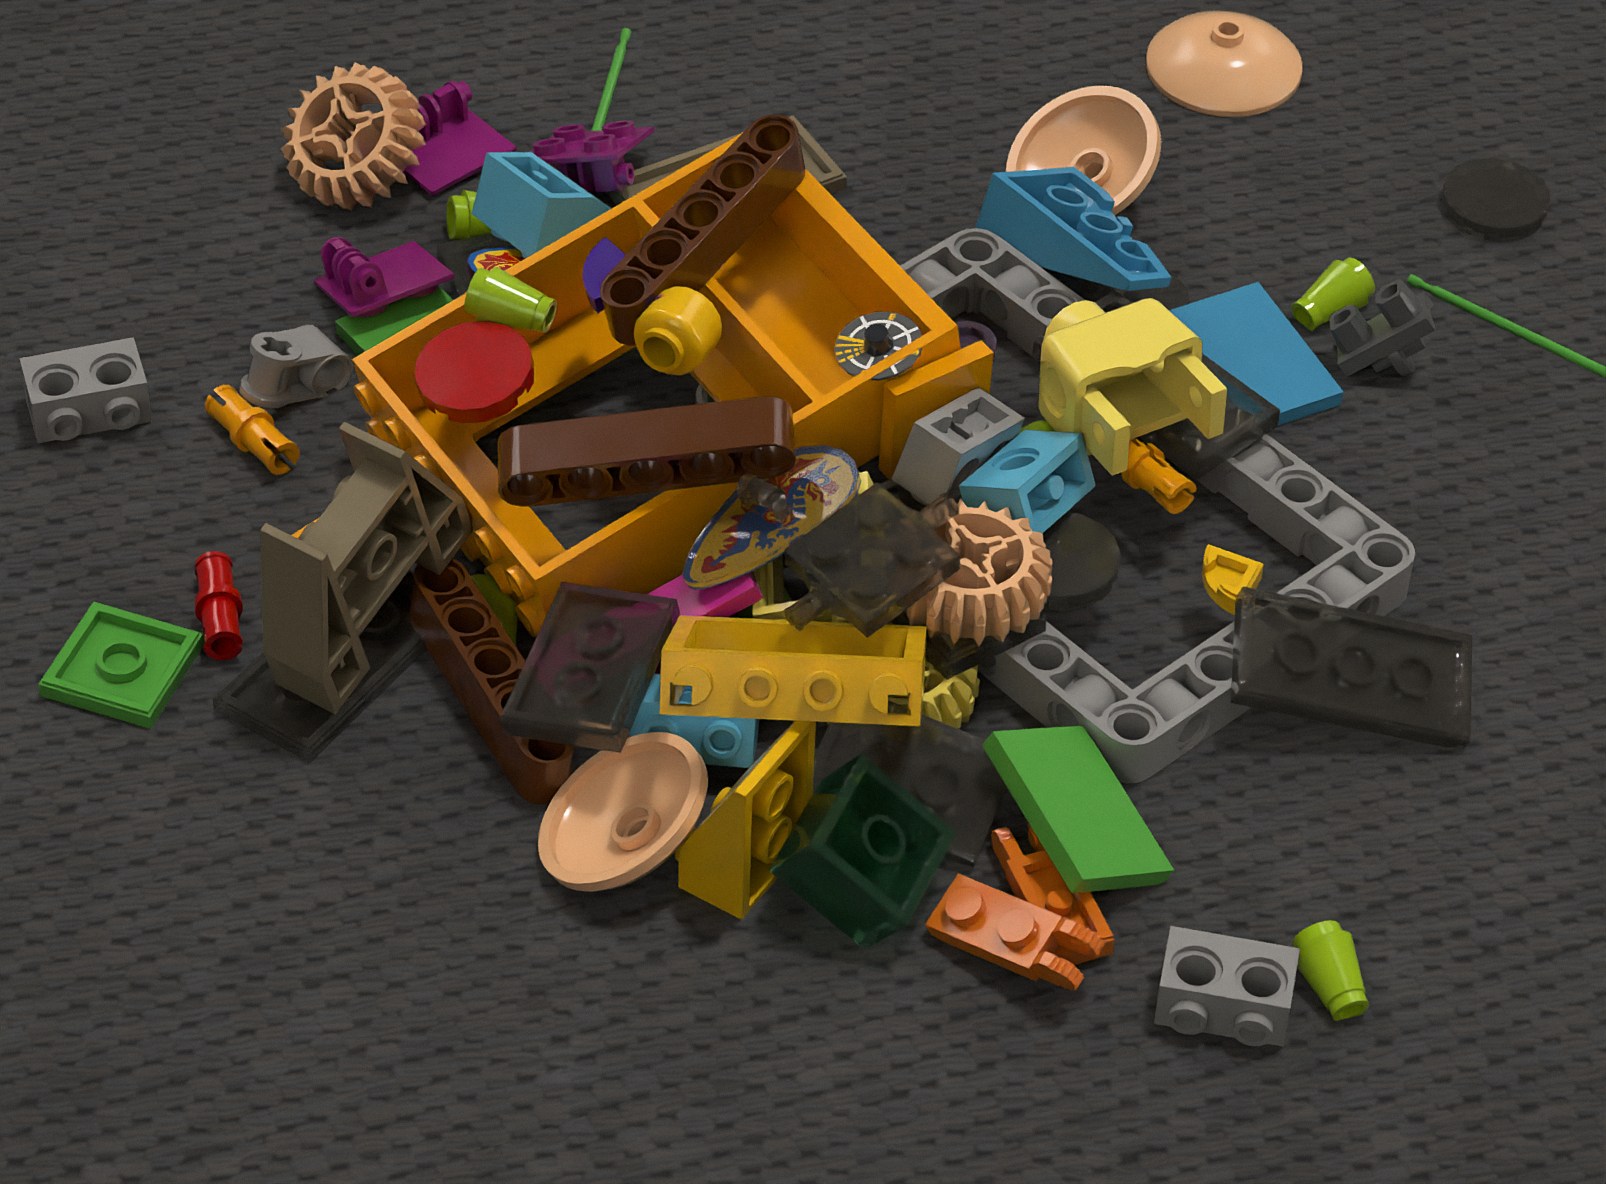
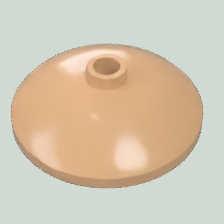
M1207 11L1182 17L1161 29L1148 46L1146 68L1154 86L1163 95L1180 106L1207 115L1243 117L1272 110L1286 102L1299 87L1302 75V60L1294 44L1271 24L1242 13Z
M1090 86L1076 89L1050 101L1025 123L1011 146L1006 164V172L1075 167L1110 194L1115 201L1112 212L1116 215L1141 194L1156 170L1161 152L1159 126L1148 106L1139 97L1127 90L1112 86Z
M650 732L631 736L606 747L592 756L560 787L544 814L538 835V851L544 867L560 884L578 891L613 889L632 883L651 873L679 849L699 819L708 788V774L702 757L687 740L678 735L665 732Z

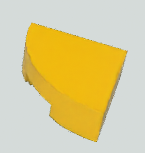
M1208 544L1205 549L1202 566L1204 588L1219 607L1240 617L1262 579L1264 564Z

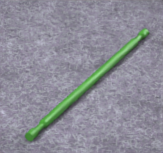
M628 28L621 30L620 43L615 50L591 131L602 130V126L605 124L625 57L626 44L631 36V30Z
M1413 274L1408 277V284L1416 288H1422L1445 302L1606 378L1605 366L1438 286L1429 285Z

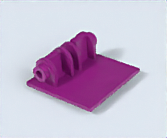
M449 81L443 87L434 91L433 97L429 94H424L418 99L420 107L417 111L423 116L426 123L418 132L423 136L426 145L412 152L417 156L419 165L407 166L403 173L431 196L482 170L486 152L517 151V147L468 109L467 102L471 101L473 96L470 87L464 81L459 83Z
M630 120L605 124L602 126V130L585 131L582 124L565 125L553 129V135L550 138L533 143V150L530 152L589 193H592L594 190L596 192L622 191L625 185H632L634 182L633 165L625 163L623 155L654 133L655 130L654 126L635 128L634 121Z
M333 237L327 240L321 249V260L325 275L317 277L313 281L319 289L353 318L355 316L369 317L379 314L387 308V304L407 296L422 297L431 294L437 290L438 284L455 277L452 271L415 241L368 258L360 250L353 247L347 239Z

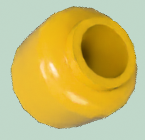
M674 286L663 290L636 320L633 335L636 347L645 363L659 372L681 376L693 372L719 343L722 323L713 303L702 293L688 287Z

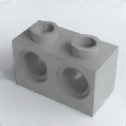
M134 337L19 358L25 399L37 443L53 440L66 441L79 435L111 429L124 430L137 424L152 422L147 380Z
M978 387L914 422L892 480L908 490L915 500L924 505L935 508L936 503L947 507L962 498L959 485L1019 434L1025 418Z
M1170 926L1154 1024L1170 1026L1175 1031L1188 1035L1204 1032L1232 1037L1249 1046H1262L1265 1044L1284 1046L1300 948Z

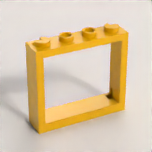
M679 615L661 650L659 714L920 726L925 679L927 626ZM685 686H692L691 704L678 703ZM909 693L908 714L888 713L889 695L908 696Z

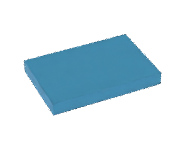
M1259 282L1169 310L1202 340V355L1215 367L1223 380L1224 386L1227 388L1226 404L1262 431L1341 405L1344 391Z

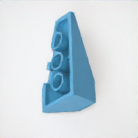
M1064 167L997 172L992 174L976 228L989 230L998 235L1038 266L1125 291L1169 287L1172 278L1147 244L1131 238L1133 225L1128 218L1113 214L1112 209L1115 201L1110 194L1077 168Z

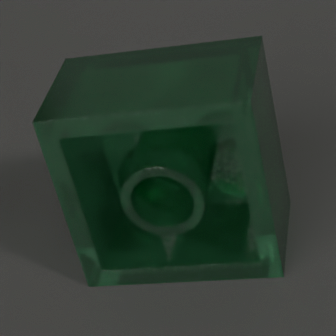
M861 753L820 780L769 871L858 945L869 948L907 926L957 832Z

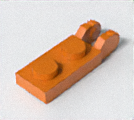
M1027 824L1028 838L1036 852L1028 855H1023L1016 839L1007 826L993 830L991 834L992 848L1005 871V878L1015 897L1062 916L1063 919L1068 918L1079 925L1090 928V930L1096 932L1105 944L1096 958L1085 956L1059 945L1054 955L1076 965L1113 954V934L1091 892L1073 894L1070 892L1030 824Z
M959 873L925 923L931 935L954 947L1034 981L1041 978L1057 986L1067 988L1070 991H1075L1084 977L1074 964L1054 955L1059 945L1091 958H1096L1105 945L1096 932H1093L1084 925H1079L1068 918L1063 919L1062 916Z

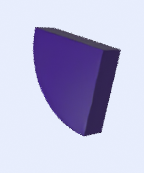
M606 237L591 250L583 267V282L590 305L597 313L604 310L600 295L602 281L626 256Z

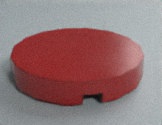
M490 321L465 322L443 330L424 346L416 360L415 381L426 408L436 414V409L440 413L447 414L448 420L462 424L486 422L507 414L518 405L517 398L524 393L525 389L528 394L534 383L535 365L531 350L524 337L509 326Z

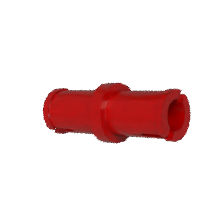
M211 551L202 554L195 561L194 569L199 590L194 599L195 615L203 623L205 653L215 660H230L242 651V645L240 644H243V639L240 634L238 620L243 612L242 596L234 588L233 562L231 558L223 552Z

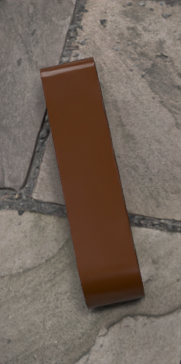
M767 115L753 122L606 275L600 286V295L609 330L616 341L628 346L636 345L633 335L636 320L663 290L679 286L688 287L698 292L801 183L805 176V163L798 128L794 121L782 115Z
M761 396L511 427L502 432L498 438V494L502 500L511 505L532 507L779 477L791 471L796 461L793 410L783 399Z
M451 559L442 573L438 575L422 567L419 563L415 567L412 584L410 620L413 627L516 792L524 800L534 804L550 803L560 787L571 776L575 747L572 733L466 568L460 562Z

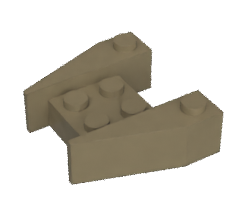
M343 422L339 427V431L354 473L353 475L346 476L339 483L335 490L333 501L316 522L310 523L303 530L299 539L267 523L260 530L263 654L277 685L335 715L370 669L359 639L360 634L414 563H420L422 567L440 575L473 531L463 497L407 452L346 422Z

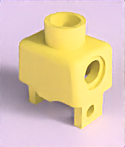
M1153 298L1143 299L1107 313L1095 302L1087 300L1074 302L1063 308L1052 319L1046 329L1042 342L1038 405L1041 415L1055 432L1082 433L1088 456L1092 454L1112 476L1127 470L1129 440L1186 418L1207 439L1223 434L1227 388L1201 362L1202 340L1165 306Z

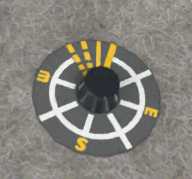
M874 312L862 315L847 324L837 336L834 351L838 364L849 375L855 377L922 335L920 328L909 317L895 312ZM922 348L872 377L871 380L880 381L892 378L908 370L920 357Z

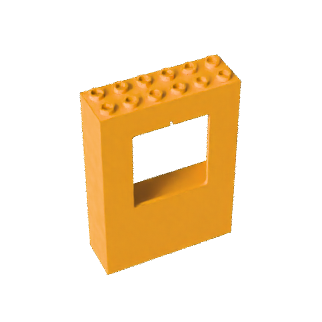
M741 134L505 270L508 274L544 293L547 297L557 300L555 317L546 333L537 330L512 328L524 337L531 350L535 368L534 383L528 394L525 389L524 393L517 398L518 405L507 414L486 422L462 424L450 421L447 414L440 413L436 409L435 414L426 408L417 389L415 366L416 360L424 346L443 330L465 322H477L475 315L465 312L464 305L467 293L352 359L359 383L353 386V390L365 412L371 416V420L365 423L367 432L407 452L463 497L473 531L460 547L471 562L479 558L486 566L484 568L485 575L492 576L503 594L510 595L517 602L518 605L515 606L516 613L528 633L532 637L542 633L552 646L559 644L688 572L689 564L699 544L736 498L755 480L664 491L568 550H565L530 507H519L502 500L498 494V469L476 442L636 347V345L628 346L616 341L609 330L605 310L597 313L590 305L583 282V267L587 256L605 237L627 255ZM805 168V176L801 183L698 291L709 299L718 311L722 323V333L719 343L690 374L715 402L761 396L783 399L793 410L796 456L804 453L829 452L846 457L858 468L880 453L884 384L960 350L961 346L958 325ZM874 312H895L909 317L920 328L921 337L855 377L849 375L837 362L834 351L837 336L847 324L862 315ZM922 348L920 357L908 370L892 378L880 381L871 380L872 377Z

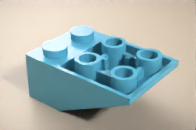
M486 152L472 215L491 228L493 236L508 241L522 252L523 258H527L612 208L532 152Z

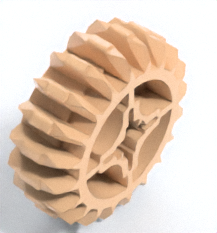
M355 62L350 72L345 68L335 66L331 80L316 75L317 88L313 92L300 90L302 100H304L300 108H287L290 117L294 119V123L281 128L284 137L289 141L281 148L284 157L289 161L286 168L289 170L290 175L298 181L300 188L310 197L315 196L324 205L333 206L337 203L341 208L352 211L358 201L362 206L372 208L376 193L382 197L391 198L390 185L395 181L408 184L403 171L407 166L419 165L417 156L412 152L426 145L423 136L418 132L426 123L423 116L417 111L420 107L418 100L406 89L407 86L398 77H393L384 69L377 68L376 66L369 70L366 66ZM379 104L382 105L383 111L374 114L370 110L363 112L362 105ZM333 159L337 163L343 161L345 169L328 170L324 162Z
M960 499L954 509H947L943 505L936 503L931 515L916 512L911 525H901L896 541L892 542V549L888 553L887 585L890 587V594L893 595L896 611L907 613L910 626L926 625L930 639L941 633L950 635L953 645L961 637L973 638L976 644L980 646L985 636H992L1003 643L1009 630L1024 633L1029 620L1039 619L1044 603L1047 602V596L1051 593L1052 559L1050 558V550L1045 548L1043 533L1032 531L1028 518L1012 520L1009 507L998 512L989 510L986 501L979 508L967 507Z

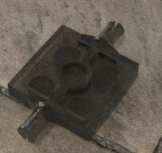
M876 482L784 549L785 565L798 575L809 589L808 594L784 609L787 621L791 626L794 625L796 630L801 631L807 624L827 611L847 619L867 638L960 569V554L935 532L937 528L959 514V507L952 497L949 498V494L942 493L936 500L917 512L905 507Z

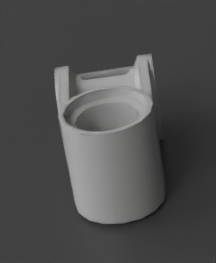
M303 325L298 328L278 332H261L254 335L251 339L250 353L253 355L249 374L241 379L239 391L243 398L252 404L265 408H280L290 403L324 398L328 396L326 391L334 387L337 390L345 387L353 374L354 365L351 358L314 325Z

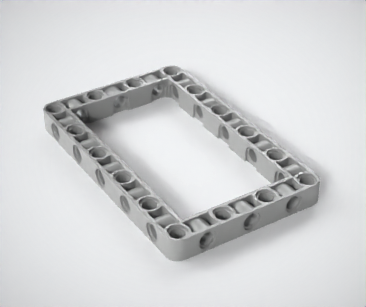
M979 228L965 229L957 232L900 265L950 318L963 311L967 313L973 311L976 314L981 312L1007 331V338L1039 362H1041V347L1045 332L1052 319L1063 308L1074 302L1085 301V299L1001 237L989 230ZM699 384L696 390V404L715 402ZM1227 404L1225 407L1223 434L1207 439L1188 418L1144 435L1166 451V458L1214 494L1218 491L1247 512L1248 519L1296 556L1299 557L1303 554L1316 564V567L1133 690L1041 616H1039V619L1029 620L1024 633L1009 630L1003 643L992 636H985L980 646H978L973 638H966L969 651L975 653L978 672L1047 728L1084 725L1116 778L1122 783H1139L1150 778L1400 606L1407 598L1415 557V549L1410 540ZM874 484L883 501L887 597L893 601V595L890 594V587L887 585L888 553L892 549V542L896 541L901 525H911L915 516ZM860 527L813 535L814 538L862 576Z

